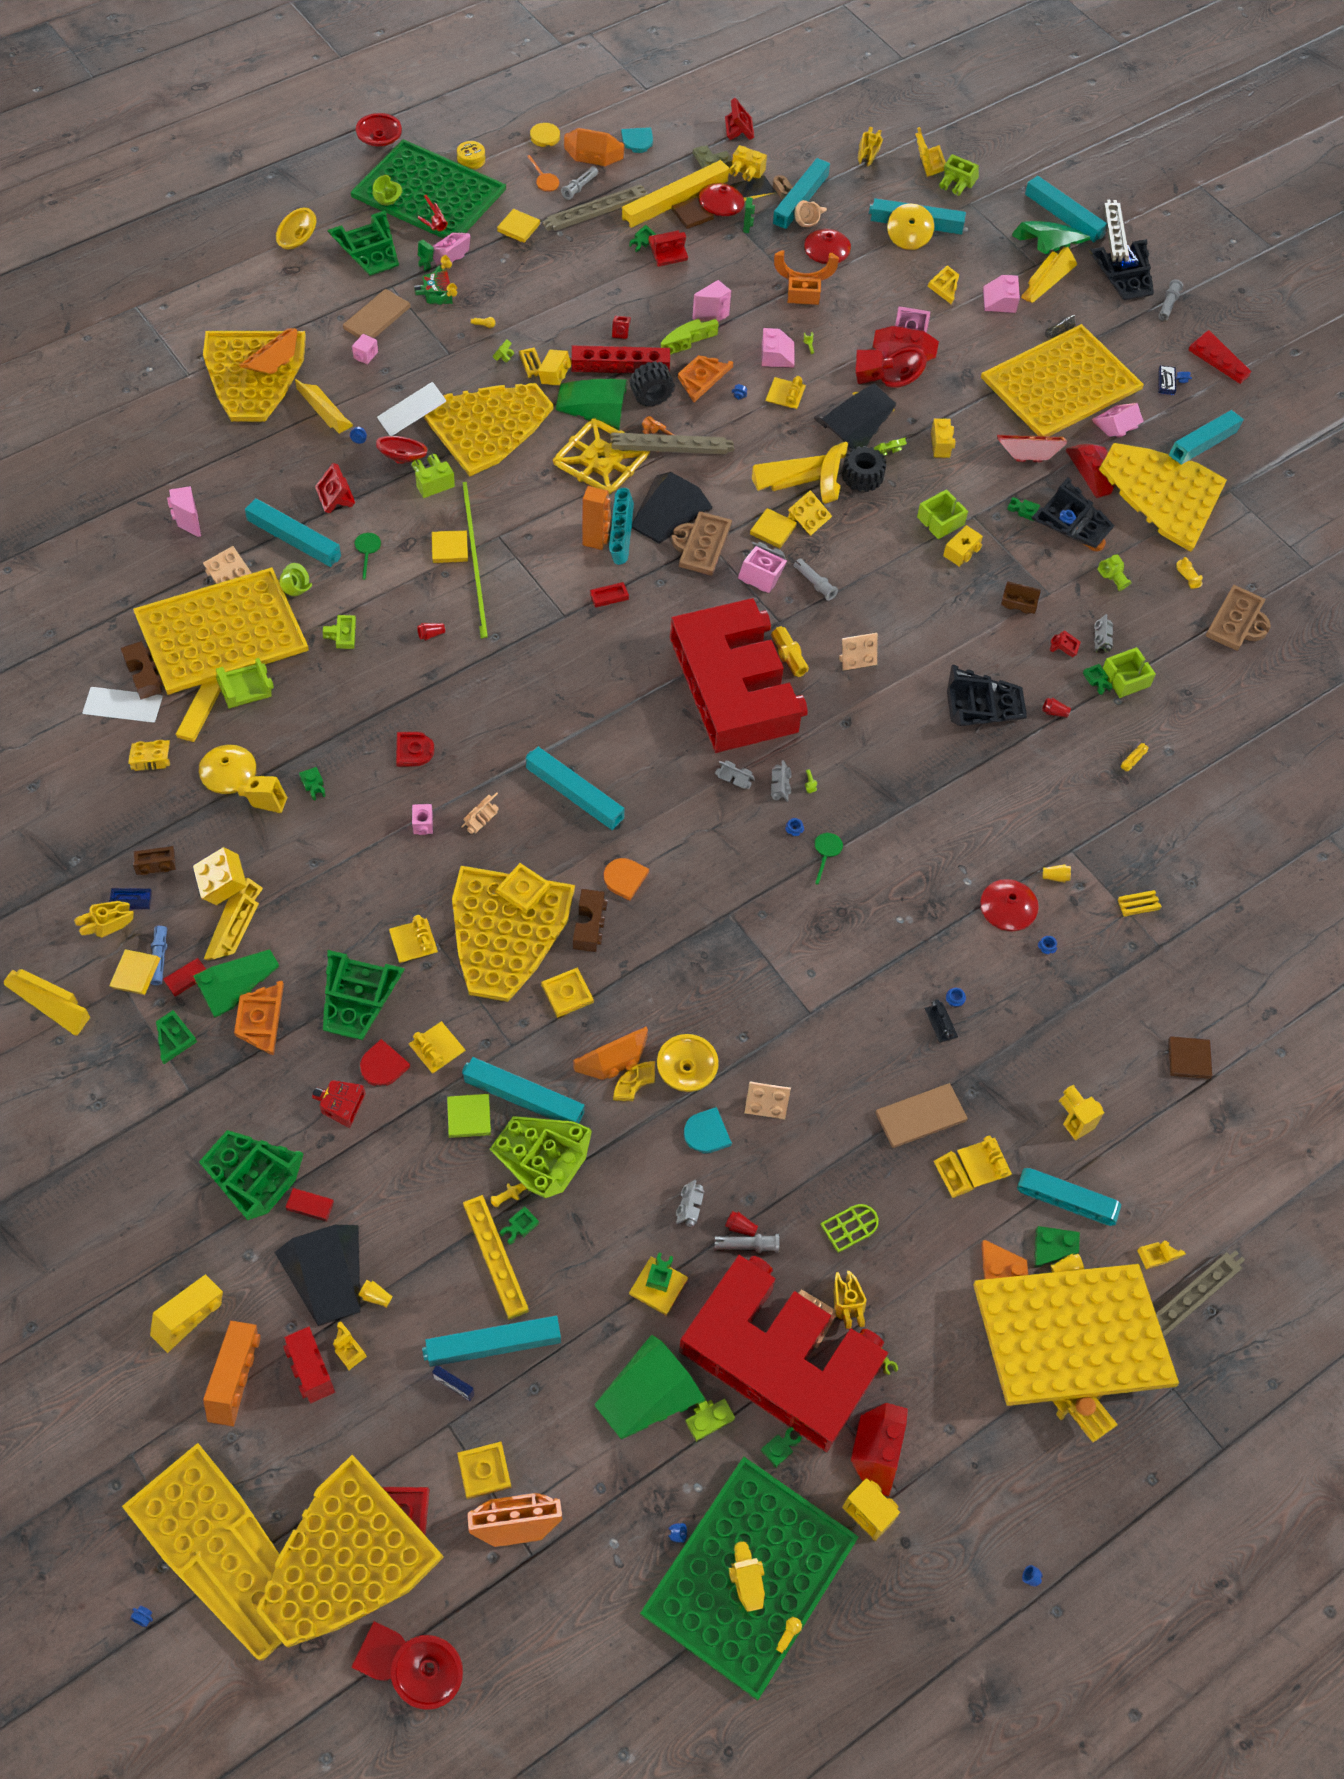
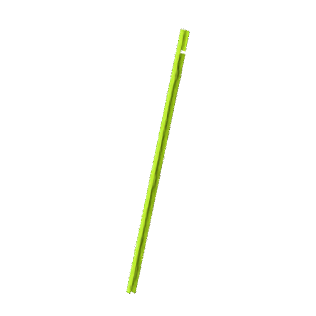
M463 482L482 626H479L481 638H488L467 482Z

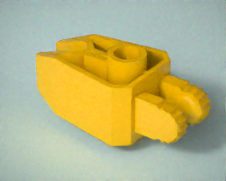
M869 127V130L863 133L859 144V164H861L863 158L868 160L867 166H870L874 161L883 142L880 136L881 130L874 134L872 133L873 127Z
M114 901L94 904L90 907L89 913L78 916L74 922L77 926H82L79 930L82 936L95 933L96 936L103 938L128 925L133 920L134 912L129 911L130 904L126 902Z
M847 1271L846 1284L842 1281L839 1272H836L833 1292L836 1317L843 1319L846 1329L852 1328L851 1318L856 1317L859 1327H865L863 1314L867 1299L857 1278L850 1271Z
M740 1541L734 1545L736 1563H733L732 1568H729L731 1582L736 1584L739 1600L746 1611L749 1612L763 1608L765 1592L761 1576H764V1569L761 1561L758 1562L757 1558L752 1559L748 1544Z

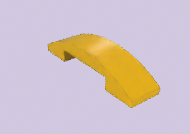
M846 441L833 446L824 458L820 477L821 497L824 504L838 500L840 485L836 480L840 459L846 457L848 447Z

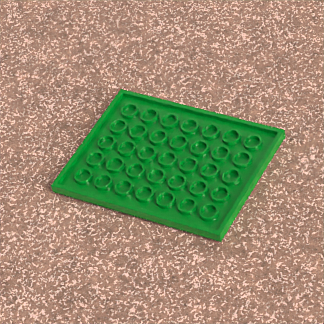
M402 139L351 191V197L381 211L386 210L387 214L444 239L451 233H466L504 193L506 184ZM383 175H389L390 181L397 182L402 188V193L397 201L388 206L378 203L372 193L375 180ZM424 195L428 196L433 205L435 203L438 205L442 215L448 222L447 227L443 231H438L437 229L433 231L431 227L418 219L420 216L432 224V217L435 215Z
M743 1456L640 1612V1615L758 1701L799 1635L798 1633L793 1636L783 1653L776 1650L781 1637L786 1631V1621L791 1617H796L801 1621L802 1628L804 1627L859 1536ZM740 1541L748 1544L752 1559L757 1558L758 1562L761 1561L764 1569V1576H761L765 1592L763 1608L749 1612L746 1611L739 1600L736 1584L731 1582L729 1568H732V1564L736 1563L734 1545Z

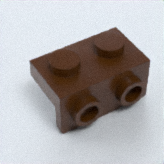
M1007 581L1001 605L1007 609H1017L1026 614H1035L1041 590Z
M174 847L134 851L133 868L136 875H148L156 872L166 873L176 870Z

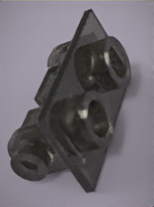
M1075 315L1069 318L1065 317L1056 326L1046 329L1045 336L1047 338H1054L1076 327Z

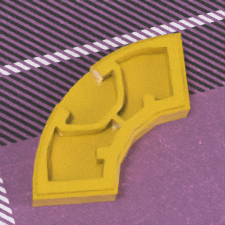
M655 1061L637 1064L621 1076L615 1086L613 1100L634 1101L635 1094L639 1088L646 1084L654 1083Z

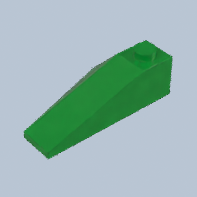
M269 949L210 967L193 977L214 1018L234 1009L238 1005L240 996L251 993L252 989L259 982H263L279 967V964Z

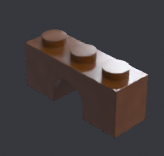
M142 641L120 648L129 673L141 670V672L131 675L140 700L161 694L160 686L163 683L160 675L155 674L157 668L154 660H149L152 657L149 648H144Z
M581 889L579 915L587 916L591 920L587 923L575 924L573 949L596 952L597 945H601L603 933L599 932L600 928H604L605 916H602L603 911H607L608 899H605L604 891Z

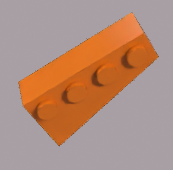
M587 486L583 496V546L603 550L604 545L609 542L612 517L610 509L611 499H609V492L607 490Z
M230 1320L203 1399L207 1422L234 1427L249 1369L254 1361V1350L258 1348L261 1335L258 1334L257 1325Z

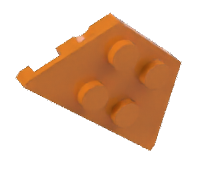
M698 355L678 373V379L691 400L695 403L733 368L732 361L722 363L718 362L719 359L707 358L706 356Z
M283 981L276 982L277 985L266 989L262 987L253 993H246L239 998L234 1030L235 1036L270 1055H274L284 988Z
M987 1240L982 1241L984 1279L1028 1275L1026 1259Z

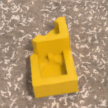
M1165 1240L1161 1244L1157 1242L1142 1246L1137 1250L1146 1270L1171 1262L1186 1254L1181 1249L1178 1251L1169 1246V1242Z
M340 1321L337 1325L338 1332L333 1345L336 1355L345 1367L350 1370L367 1356Z

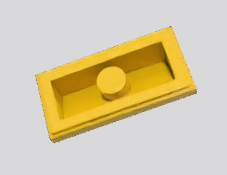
M950 1151L934 1161L952 1198L974 1189L956 1153Z

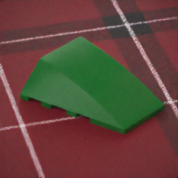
M386 210L371 215V224L347 232L342 225L327 230L369 276L399 266Z
M1043 221L1021 222L1012 233V237L1020 241L1038 237L1037 250L1044 254H1048L1051 249L1057 251L1060 249V246L1069 247L1071 243L1079 244L1090 240V236L1072 227Z
M590 379L561 383L556 410L572 416H583L588 421L596 418V420L614 426L616 430H619L628 379Z
M327 950L328 963L326 967L327 980L325 986L323 1031L363 1040L405 968L385 964L384 967L349 959L347 954Z
M227 1130L199 1163L248 1221L268 1214L296 1181L304 1154L300 1151L294 1152L283 1146L277 1147L266 1141H257L252 1139V1137Z
M651 1334L594 1406L622 1440L648 1428V1425L666 1420L668 1416L677 1412L681 1413L687 1410L688 1407L696 1403H703L706 1400L687 1370L667 1346Z

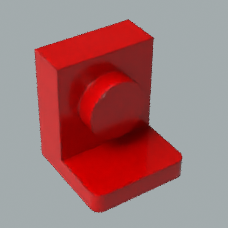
M615 315L612 324L613 338H628L631 317Z
M1064 630L1060 634L1053 636L1050 651L1054 652L1059 648L1073 658L1078 653L1081 641Z

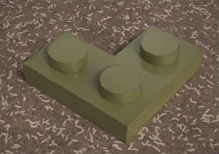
M707 145L693 149V155L702 168L719 160L727 166H732L733 159L727 151L712 154Z

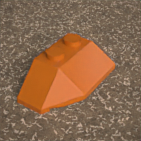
M577 128L564 135V149L575 161L607 166L624 158V144L609 133Z
M286 329L244 362L240 363L239 366L259 373H275L280 365L287 364L290 361L289 359L294 356L297 329Z
M647 1027L634 1031L582 1057L574 1059V1071L604 1080L617 1076L619 1072L625 1069L630 1070L640 1061L648 1037Z
M538 1493L490 1499L475 1510L468 1512L469 1533L494 1547L540 1541L563 1520L560 1499H552L549 1496Z

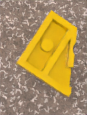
M947 265L928 283V287L952 304L959 274Z

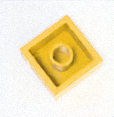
M225 847L193 865L201 898L212 904L218 905L247 887L239 855Z
M866 1478L850 1494L842 1508L876 1542L894 1523L900 1511L898 1510V1505L891 1498L887 1499L881 1493L882 1490L874 1481L870 1482Z

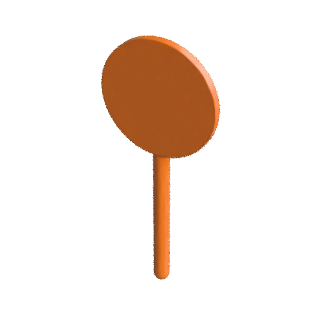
M528 155L529 160L540 174L536 180L538 188L547 192L556 190L559 187L557 176L550 173L543 174L532 157Z

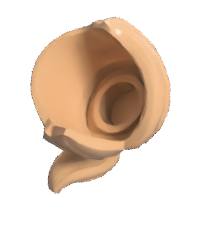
M803 200L795 207L794 218L799 226L803 228L812 227L818 223L821 214L826 212L827 209L820 207L814 201L808 202Z

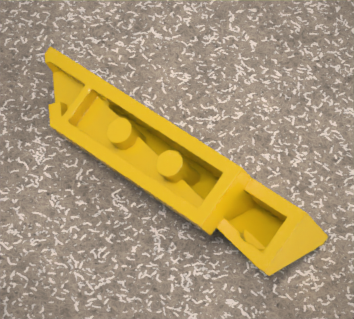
M1063 247L1059 254L1051 252L1028 282L1029 287L1022 294V299L1033 303L1077 266V262L1069 247Z
M295 379L296 389L330 428L333 427L338 433H341L353 427V424L344 417L317 385L303 384Z
M826 455L755 464L752 470V480L758 491L769 486L772 491H777L820 480L822 464Z
M245 878L247 887L228 898L205 954V960H213L235 953L259 905L255 899L263 889L251 879Z
M19 969L17 972L12 970L4 980V985L75 1036L81 1032L90 1019L86 1008L77 1005L78 1002L73 993L23 969Z

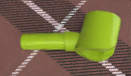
M813 332L810 333V336L804 333L803 340L805 344H808L810 354H814L812 346Z
M807 769L806 773L809 782L805 783V788L810 794L817 791V781L812 778L810 769Z
M886 1357L883 1366L884 1374L890 1375L887 1368L888 1365H891L894 1371L897 1372L898 1365L894 1361H889Z

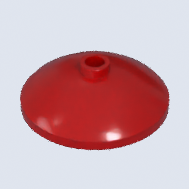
M373 113L364 116L358 121L356 134L367 145L383 147L394 143L400 138L402 126L400 121L392 115Z
M713 183L703 187L699 192L698 199L700 205L712 214L733 216L741 212L744 207L742 194L730 185Z
M819 229L806 237L804 250L811 259L822 264H827L829 253H833L839 257V263L849 256L851 244L849 239L837 230Z
M906 347L894 352L887 358H893L894 368L884 369V378L881 380L886 386L893 388L904 387L913 383L920 377L926 367L927 359L924 352L916 347Z
M384 436L376 441L377 449L387 458L399 464L417 461L427 455V447L410 438Z
M1010 879L991 883L984 890L980 901L981 911L986 920L996 928L1004 931H1020L1029 927L1036 919L1039 909L1038 900L1033 891L1025 884Z
M420 1635L406 1641L398 1649L391 1665V1680L397 1694L409 1705L424 1710L436 1709L449 1703L459 1691L463 1680V1665L458 1652L449 1642L437 1636ZM427 1663H432L434 1668H428Z

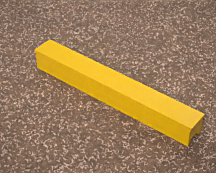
M719 160L622 207V220H627L630 228L672 209V205L699 196L700 190L709 184H724L728 182L730 168Z

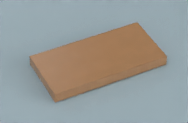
M384 289L343 324V329L358 338L362 334L375 338L411 308L410 303L391 291Z
M950 1083L877 1109L875 1112L892 1148L966 1122L968 1119Z

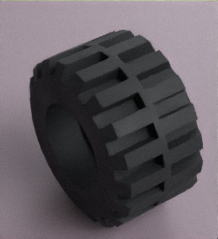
M653 361L652 363L648 362L645 365H641L640 368L635 370V373H632L629 381L637 402L642 406L645 405V407L660 405L662 402L667 401V398H670L672 396L671 393L675 390L674 380L667 366L662 362L657 363Z
M858 446L856 449H851L850 452H847L844 459L843 481L846 482L847 486H851V489H857L860 492L862 490L869 492V490L873 491L875 488H879L883 483L887 465L884 455L880 454L879 450H874L873 447Z

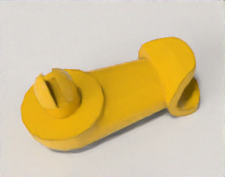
M1187 557L1179 560L1176 568L1188 580L1189 587L1191 589L1201 587L1203 584L1202 575L1198 576Z

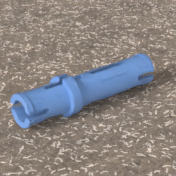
M165 926L154 927V939L151 943L152 955H156L161 959L150 982L152 985L163 983L165 950H167V927Z

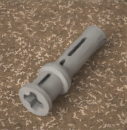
M592 166L579 178L571 180L568 186H564L561 189L563 197L571 200L574 194L579 193L586 183L598 175V169Z
M1174 279L1169 283V289L1165 293L1166 299L1158 316L1161 321L1168 320L1174 302L1179 299V292L1183 289V283L1180 280Z
M803 559L797 560L801 566L796 562L794 563V568L814 584L815 590L824 594L826 600H832L837 595L838 588L828 583L827 578L820 577Z
M757 1234L755 1237L715 1236V1250H755L757 1253L762 1251H775V1253H779V1234H775V1236Z

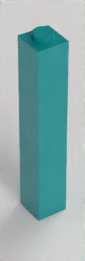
M819 158L815 159L774 210L773 224L784 229L788 228L795 219L794 211L797 204L803 200L809 201L829 176V162Z
M1038 175L1027 183L1025 195L1070 227L1090 236V241L1093 243L1104 237L1107 223Z
M874 198L873 205L870 204L869 214H872L871 221L888 224L889 217L896 208L910 203ZM921 205L932 215L934 231L962 235L966 212Z
M1230 410L1176 441L1169 456L1182 465L1237 433L1244 419Z
M257 498L245 508L246 518L250 523L329 567L339 561L341 551L340 545Z
M539 746L527 754L526 769L609 829L613 830L624 819V807Z
M472 1057L471 1061L467 1062L463 1067L462 1074L464 1075L465 1083L551 1120L572 1121L579 1124L585 1113V1104L475 1057Z
M556 1315L425 1339L426 1347H422L424 1361L428 1360L430 1367L559 1344L561 1343L558 1317Z

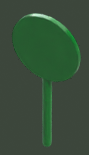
M363 533L355 539V548L360 553L365 554L363 580L366 579L368 554L375 553L381 547V540L374 533Z
M833 833L820 834L815 840L816 850L823 855L815 882L816 885L820 882L827 857L837 856L843 849L842 840Z

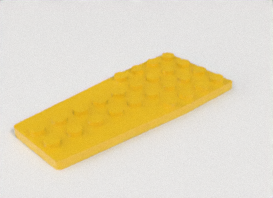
M197 1443L122 1507L162 1559L257 1660L263 1661L282 1644V1641L256 1611L260 1600L265 1595V1587L268 1581H271L276 1569L275 1563L280 1554L240 1494L199 1443Z

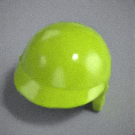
M389 175L378 177L373 184L372 192L373 197L378 203L387 206L395 203L402 193L400 184L390 181Z
M290 563L283 569L279 582L286 594L299 596L312 587V583H309L308 572L302 565Z

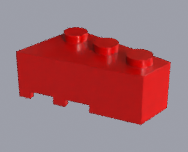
M310 1326L284 1337L286 1345L283 1348L287 1358L292 1357L294 1365L291 1366L295 1379L299 1377L302 1385L298 1387L303 1399L307 1397L311 1404L336 1393Z

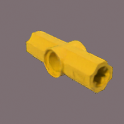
M777 627L771 632V637L778 647L781 660L787 662L794 676H804L808 672L809 667L801 655V648L798 642H793L785 627Z

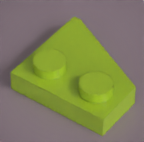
M901 438L886 444L885 442L880 443L874 447V450H879L880 454L885 456L889 451H892V453L901 451V447L907 443L905 438Z

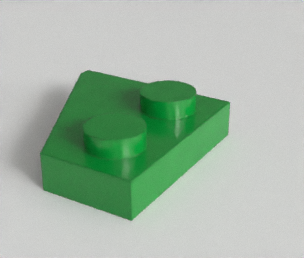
M752 197L746 198L743 233H749L750 227H753L754 217H751V214L755 212V205L752 204Z
M174 1010L156 1021L161 1053L160 1058L163 1064H166L197 1043L195 1036Z
M1037 1226L1034 1267L1039 1268L1044 1264L1060 1261L1070 1254H1078L1080 1232Z

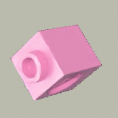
M362 334L352 345L354 359L368 364L378 353L377 340Z
M432 804L412 805L414 834H433Z

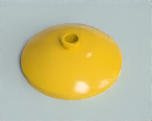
M912 203L901 205L889 217L887 225L888 235L892 242L902 249H919L926 245L933 235V217L921 205Z
M299 208L288 214L282 220L276 232L278 245L283 249H295L307 242L316 227L315 213L309 208Z
M222 745L210 750L202 758L199 765V776L204 786L220 794L238 792L240 785H247L249 778L256 775V762L253 755L247 749L237 745Z
M681 1034L672 1037L663 1044L657 1057V1069L663 1081L670 1087L684 1092L698 1091L708 1086L715 1078L718 1070V1056L714 1047L704 1038L693 1034ZM684 1067H689L690 1070L686 1071Z

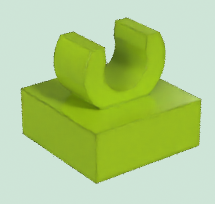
M506 339L492 357L496 361L502 358L507 363L510 360L507 355L510 357L514 355V351L508 349L512 343Z

